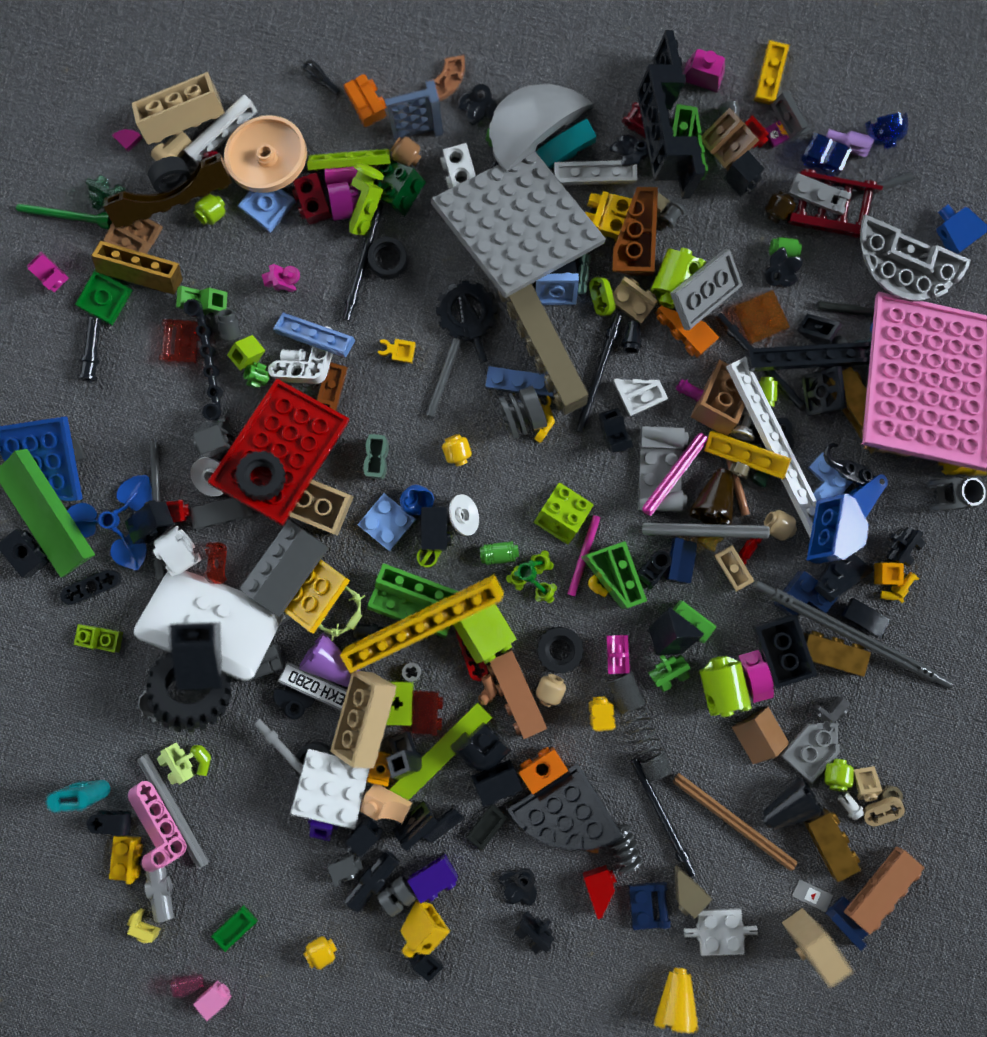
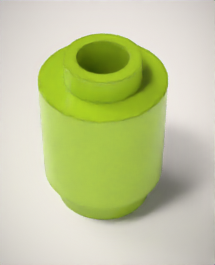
M761 377L758 382L770 407H775V402H777V381H773V377Z

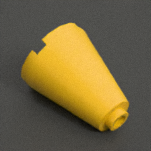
M674 967V971H669L654 1020L655 1026L665 1029V1025H667L673 1031L698 1032L691 974L687 973V969Z

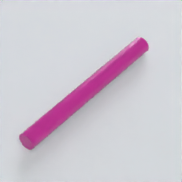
M592 516L567 593L568 595L576 596L586 565L582 556L590 552L601 517Z

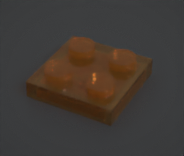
M773 290L734 307L751 345L790 328Z

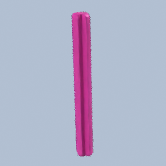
M703 433L697 434L642 507V511L645 514L651 516L706 444L708 439Z

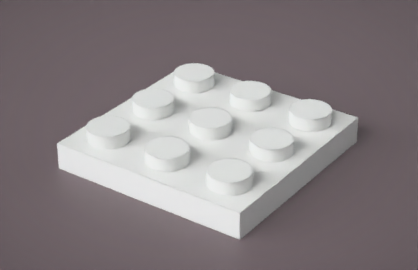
M308 749L290 814L355 829L370 768H353L335 755Z

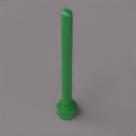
M26 204L16 205L18 212L96 223L102 229L109 230L112 224L107 212L92 215Z

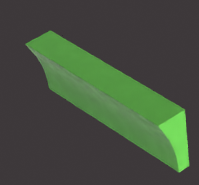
M29 450L14 451L0 465V484L59 576L64 577L95 556V553Z

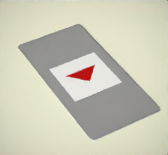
M799 880L792 895L794 898L824 912L827 911L833 897L832 894L802 880Z

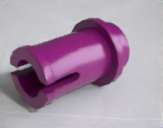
M681 379L675 389L679 391L678 394L683 393L696 402L699 401L704 392L703 389L689 383L688 379Z

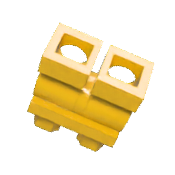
M603 191L602 195L591 193L587 206L596 208L597 212L593 214L585 211V213L603 236L615 239L614 241H617L632 198L609 194V192Z

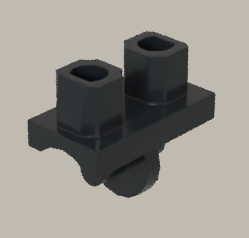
M906 527L904 531L901 530L898 535L892 533L889 538L893 543L886 558L889 561L904 563V566L910 567L914 562V557L910 554L912 550L919 551L926 544L922 538L924 533Z
M528 911L523 914L519 925L516 927L515 934L520 939H524L528 935L532 939L529 947L535 954L541 951L545 953L550 951V946L554 941V937L551 935L553 931L549 928L551 923L549 918H545L542 921L538 916L534 918Z

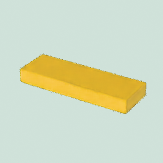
M769 40L754 101L771 105L776 100L789 45Z

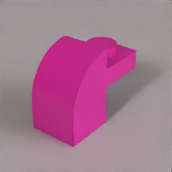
M40 252L27 265L28 270L40 279L48 290L51 289L53 292L69 278L43 252Z
M759 650L738 655V660L741 661L743 672L746 676L747 689L753 703L774 698L771 673L767 662L763 661Z

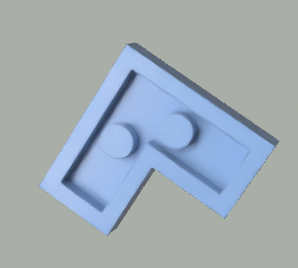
M824 452L807 468L822 481L820 486L813 492L816 501L841 495L852 483V481L841 477L834 468L826 463L823 456Z

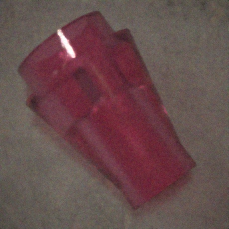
M202 974L176 977L175 980L171 981V991L174 998L179 997L181 999L204 987Z

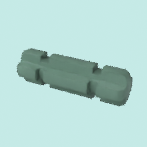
M584 254L579 258L577 292L579 295H585L587 292L586 284L588 282L591 255Z

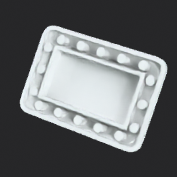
M184 571L179 575L176 574L175 576H171L167 572L134 628V634L142 642L171 652L170 624L221 622L222 673L247 681L256 674L282 622L283 613L278 617L252 600L244 592L188 571Z

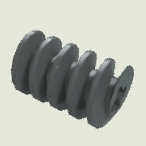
M622 824L618 825V828L624 838L612 844L610 849H617V852L612 856L613 858H620L615 863L616 866H623L618 873L626 874L639 869L643 860L641 857H638L640 854L639 850L635 849L637 844L636 841H633V833L629 832L631 830L630 825Z

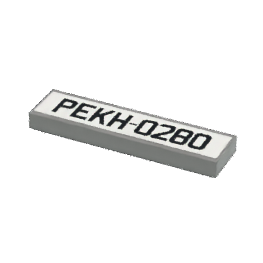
M287 662L278 682L340 711L342 710L347 692L346 688L299 669V666Z

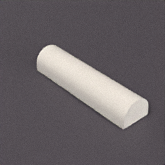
M246 95L240 97L224 114L184 149L185 153L197 166L202 160L201 155L203 153L215 151L241 124L248 121L257 112L252 101Z

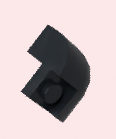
M484 722L470 735L464 732L450 746L451 750L467 766L476 771L490 770L512 751L510 746Z

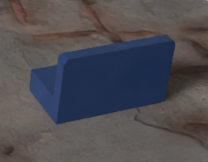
M676 537L672 538L670 550L671 564L667 568V580L691 583L697 542Z
M842 896L825 914L862 951L867 946L862 939L869 933L844 913L850 902Z

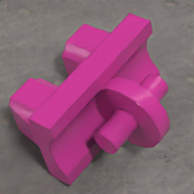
M276 264L269 265L270 272L262 274L264 286L268 288L273 286L276 291H296V287L293 284L297 283L300 278V272L296 267L287 266L283 268Z
M628 635L606 636L608 674H630Z

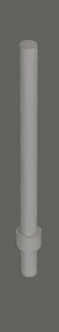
M259 719L254 726L265 736L264 740L269 745L272 744L301 775L303 764L279 740V735L274 730L271 731Z

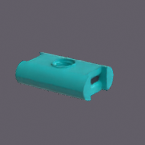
M105 780L78 781L50 794L46 802L47 807L53 812L80 811L106 798L110 793L111 787Z

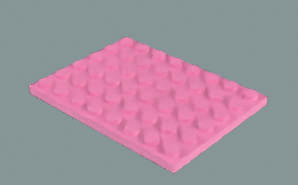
M878 292L875 295L862 445L987 472V315L924 301L904 300L884 292Z

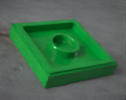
M94 270L75 306L113 326L133 290Z

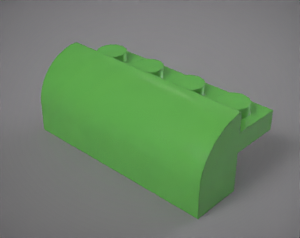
M383 563L375 581V588L367 609L400 621L459 591ZM451 625L433 634L446 638Z

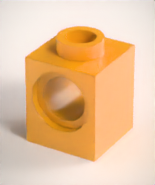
M874 563V584L904 585V563Z

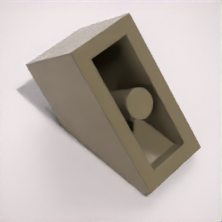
M676 865L674 876L675 895L679 903L678 909L684 915L688 916L690 914L696 919L712 901V898Z

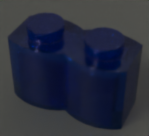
M813 133L800 160L809 168L816 167L821 169L827 176H839L852 149L822 134Z

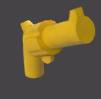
M910 572L904 579V585L892 586V592L881 591L880 599L898 600L903 603V598L909 592L908 588L914 580H919L920 578Z

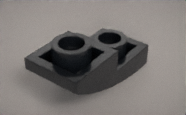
M855 598L849 600L841 615L853 625L863 628L879 639L882 638L890 622L885 616Z

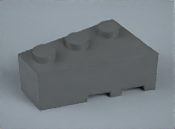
M223 415L215 421L210 420L202 423L194 432L195 440L193 445L197 453L200 452L201 455L210 459L222 460L235 441L227 415Z

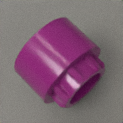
M348 182L328 184L327 192L333 221L350 219L359 199L358 189L352 185L349 186Z

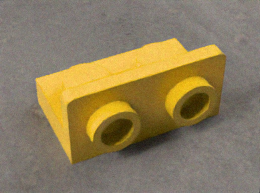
M113 836L109 872L110 880L126 881V884H132L139 878L141 866L138 863L139 857H141L143 852L141 837Z

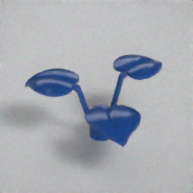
M147 475L134 476L123 482L118 488L117 500L125 505L113 512L105 511L101 513L97 520V512L90 504L78 503L67 510L84 538L94 535L96 532L95 524H100L101 527L112 529L121 539L113 542L110 550L111 556L117 564L133 570H139L145 561L147 553L146 543L133 544L129 534L125 537L118 530L117 527L120 523L118 514L128 507L138 511L144 506V503L152 500V487Z

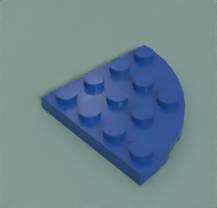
M67 416L0 426V454L4 461L14 451L28 449L60 500L76 501L83 499Z

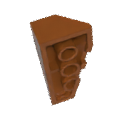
M658 187L636 188L613 249L612 271L631 276H653L655 272Z

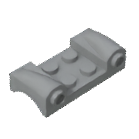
M642 426L640 428L638 511H642L644 504L681 457L684 445H688L689 434L685 432V428ZM681 477L655 511L681 512L683 507L687 506V495H683V490H681Z

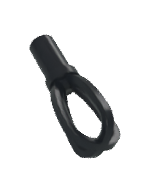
M313 60L305 61L302 66L305 76L313 82L326 87L337 96L341 89L330 81V78L325 75L321 67ZM306 67H313L322 76L323 79H320L313 75L306 69Z

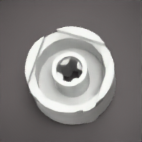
M175 526L154 540L155 549H153V552L159 560L163 559L167 565L166 569L171 576L179 575L201 561L199 552L197 554L193 552V548H195L194 543L184 530L180 529L178 531L179 526Z

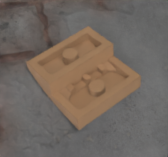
M731 108L701 136L704 146L728 171L738 158L759 141Z
M139 219L126 228L119 227L117 229L112 223L103 241L147 254L163 226L150 219Z

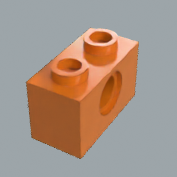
M545 747L537 753V758L534 760L529 758L520 764L521 768L518 772L532 794H535L568 772L566 765L554 747L550 749ZM541 763L548 766L547 771L543 774L536 771L537 765Z

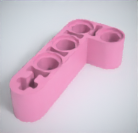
M143 781L132 787L128 792L129 802L155 846V849L143 856L142 866L145 871L154 872L183 855L186 851V843L152 783ZM149 808L154 811V816L150 813ZM160 826L164 829V834L160 831ZM171 845L175 848V853L172 852ZM153 856L157 858L158 864H155L153 861Z

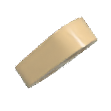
M889 797L867 805L863 809V815L868 825L879 826L901 818L904 815L905 809L903 802L899 798ZM891 805H895V807H897V810L893 811ZM874 812L877 817L873 818L870 816V813Z

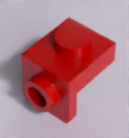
M752 115L745 124L759 139L752 148L754 149L757 146L760 149L769 140L766 137L769 132Z
M184 500L166 502L173 522L186 521V516H190L189 505L185 504Z

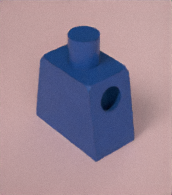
M948 204L938 212L945 222L936 231L945 248L956 254L987 232V224L968 207H964L958 213H955Z

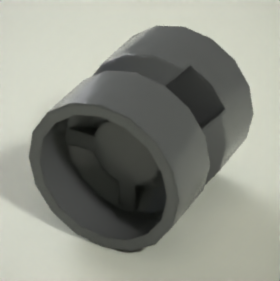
M400 876L392 882L391 888L386 887L377 894L381 906L391 917H395L403 911L404 905L409 906L418 899L404 876Z

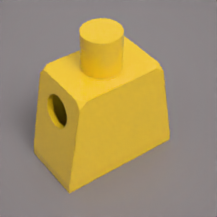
M416 900L401 928V933L407 941L402 948V952L409 958H412L415 953L430 954L450 932L432 904L420 903L419 900Z

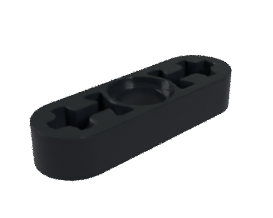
M105 570L65 587L61 591L60 597L63 603L75 605L118 587L122 578L116 570ZM109 575L115 576V579L112 580V583L107 582L102 584L100 582L108 579ZM90 581L96 584V590L93 593H89L86 590V585ZM70 591H81L82 594H77L73 597V599H68Z

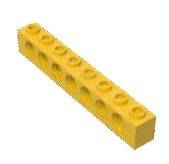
M492 575L346 646L340 657L348 671L352 673L502 601L504 592L495 575Z

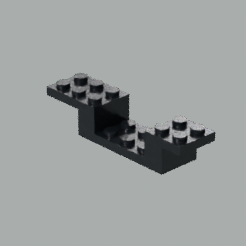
M665 30L653 57L654 64L648 65L636 93L654 181L678 180L682 199H690L702 177H704L706 169L702 163L701 146L698 145L697 136H673V129L669 124V110L672 109L675 101L678 100L679 93L682 87L685 86L686 77L682 72V59L678 54V41L675 39L674 31Z

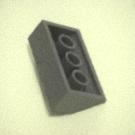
M288 520L242 584L240 590L252 600L280 617L329 547L304 528Z

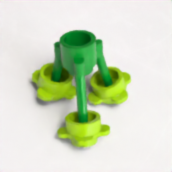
M544 550L541 554L532 555L529 563H522L520 566H516L512 573L507 575V582L512 583L517 591L523 590L524 585L527 582H531L536 586L535 600L537 602L546 601L547 603H552L557 586L554 583L549 585L546 582L539 584L535 579L537 574L553 569L554 564L550 561L549 552Z

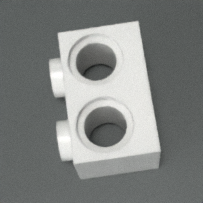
M467 143L443 149V157L440 160L443 170L447 169L449 176L446 177L449 189L461 184L456 181L458 177H465L467 181L476 176ZM458 157L461 160L458 163H452L451 159Z

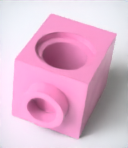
M217 980L198 997L193 1005L204 1019L208 1021L228 1003L232 996L228 987Z

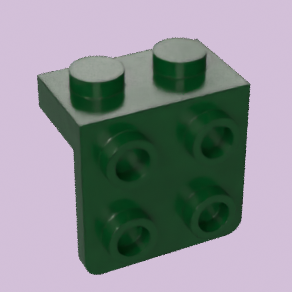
M390 160V164H382L378 170L384 175L383 180L375 179L374 184L383 189L380 200L389 203L398 214L406 216L426 181L414 168Z

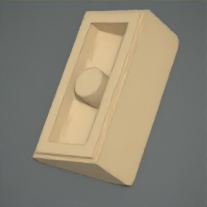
M733 545L714 554L736 592L754 582Z

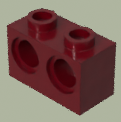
M317 173L295 179L293 181L295 188H292L295 200H300L301 207H298L302 220L306 219L308 224L311 225L332 218ZM306 187L312 188L309 193H303ZM312 206L319 207L316 212H309Z

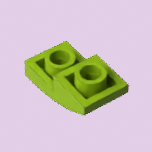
M78 624L73 645L119 653L123 632Z

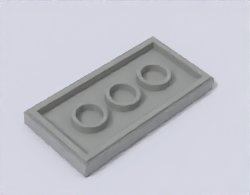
M730 249L722 250L670 293L684 330L693 328L743 286Z

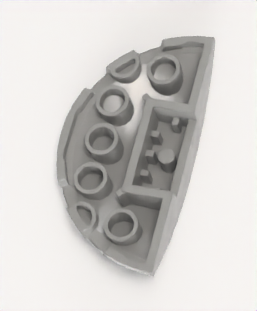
M553 84L530 85L512 92L495 109L489 127V140L491 139L493 155L496 161L507 173L533 153L539 143L560 127H567L592 108L594 104L574 90Z
M866 214L863 215L860 243L865 264L877 283L890 294L909 301L937 298L947 293L948 289L954 283L959 282L967 271L970 259L938 245L929 246L902 234L901 229Z

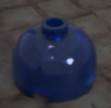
M900 112L878 117L877 122L871 124V120L865 123L866 133L874 139L873 144L884 146V149L896 147V143L904 139L909 129L907 112L903 115Z

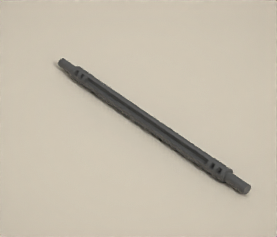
M758 580L753 584L754 589L770 596L771 600L914 672V674L920 675V677L930 682L934 681L948 689L953 686V681L937 674L936 670L788 595L786 592L778 588L773 589Z

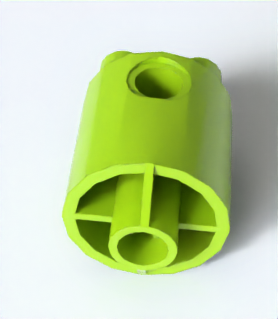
M668 248L650 291L656 296L660 305L674 309L675 305L670 293L707 262L693 256V252L687 248H681L680 251Z
M719 656L710 659L708 664L699 670L710 716L721 714V717L734 715L733 711L735 710L748 711L752 709L741 661L727 656Z

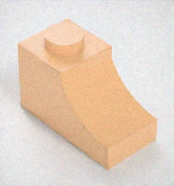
M374 784L365 794L359 811L376 821L386 818L403 823L412 802L381 785Z

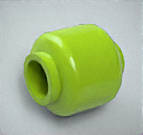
M208 194L195 203L194 215L202 224L214 225L224 217L225 203L218 195Z
M834 759L833 763L826 765L824 781L826 785L830 786V790L846 792L847 788L853 786L854 768L848 765L846 760Z

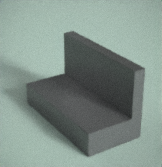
M789 91L783 92L771 106L790 139H794L808 133L810 129Z

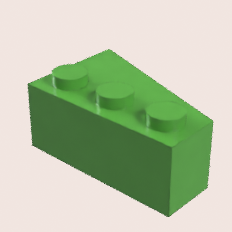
M677 104L671 123L673 136H697L698 145L701 146L702 163L706 169L705 175L701 179L704 180L708 167L705 161L704 145L702 144L697 107Z
M626 541L582 556V559L621 609L630 608L647 601Z

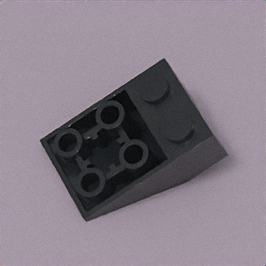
M221 622L170 624V650L177 690L222 688Z

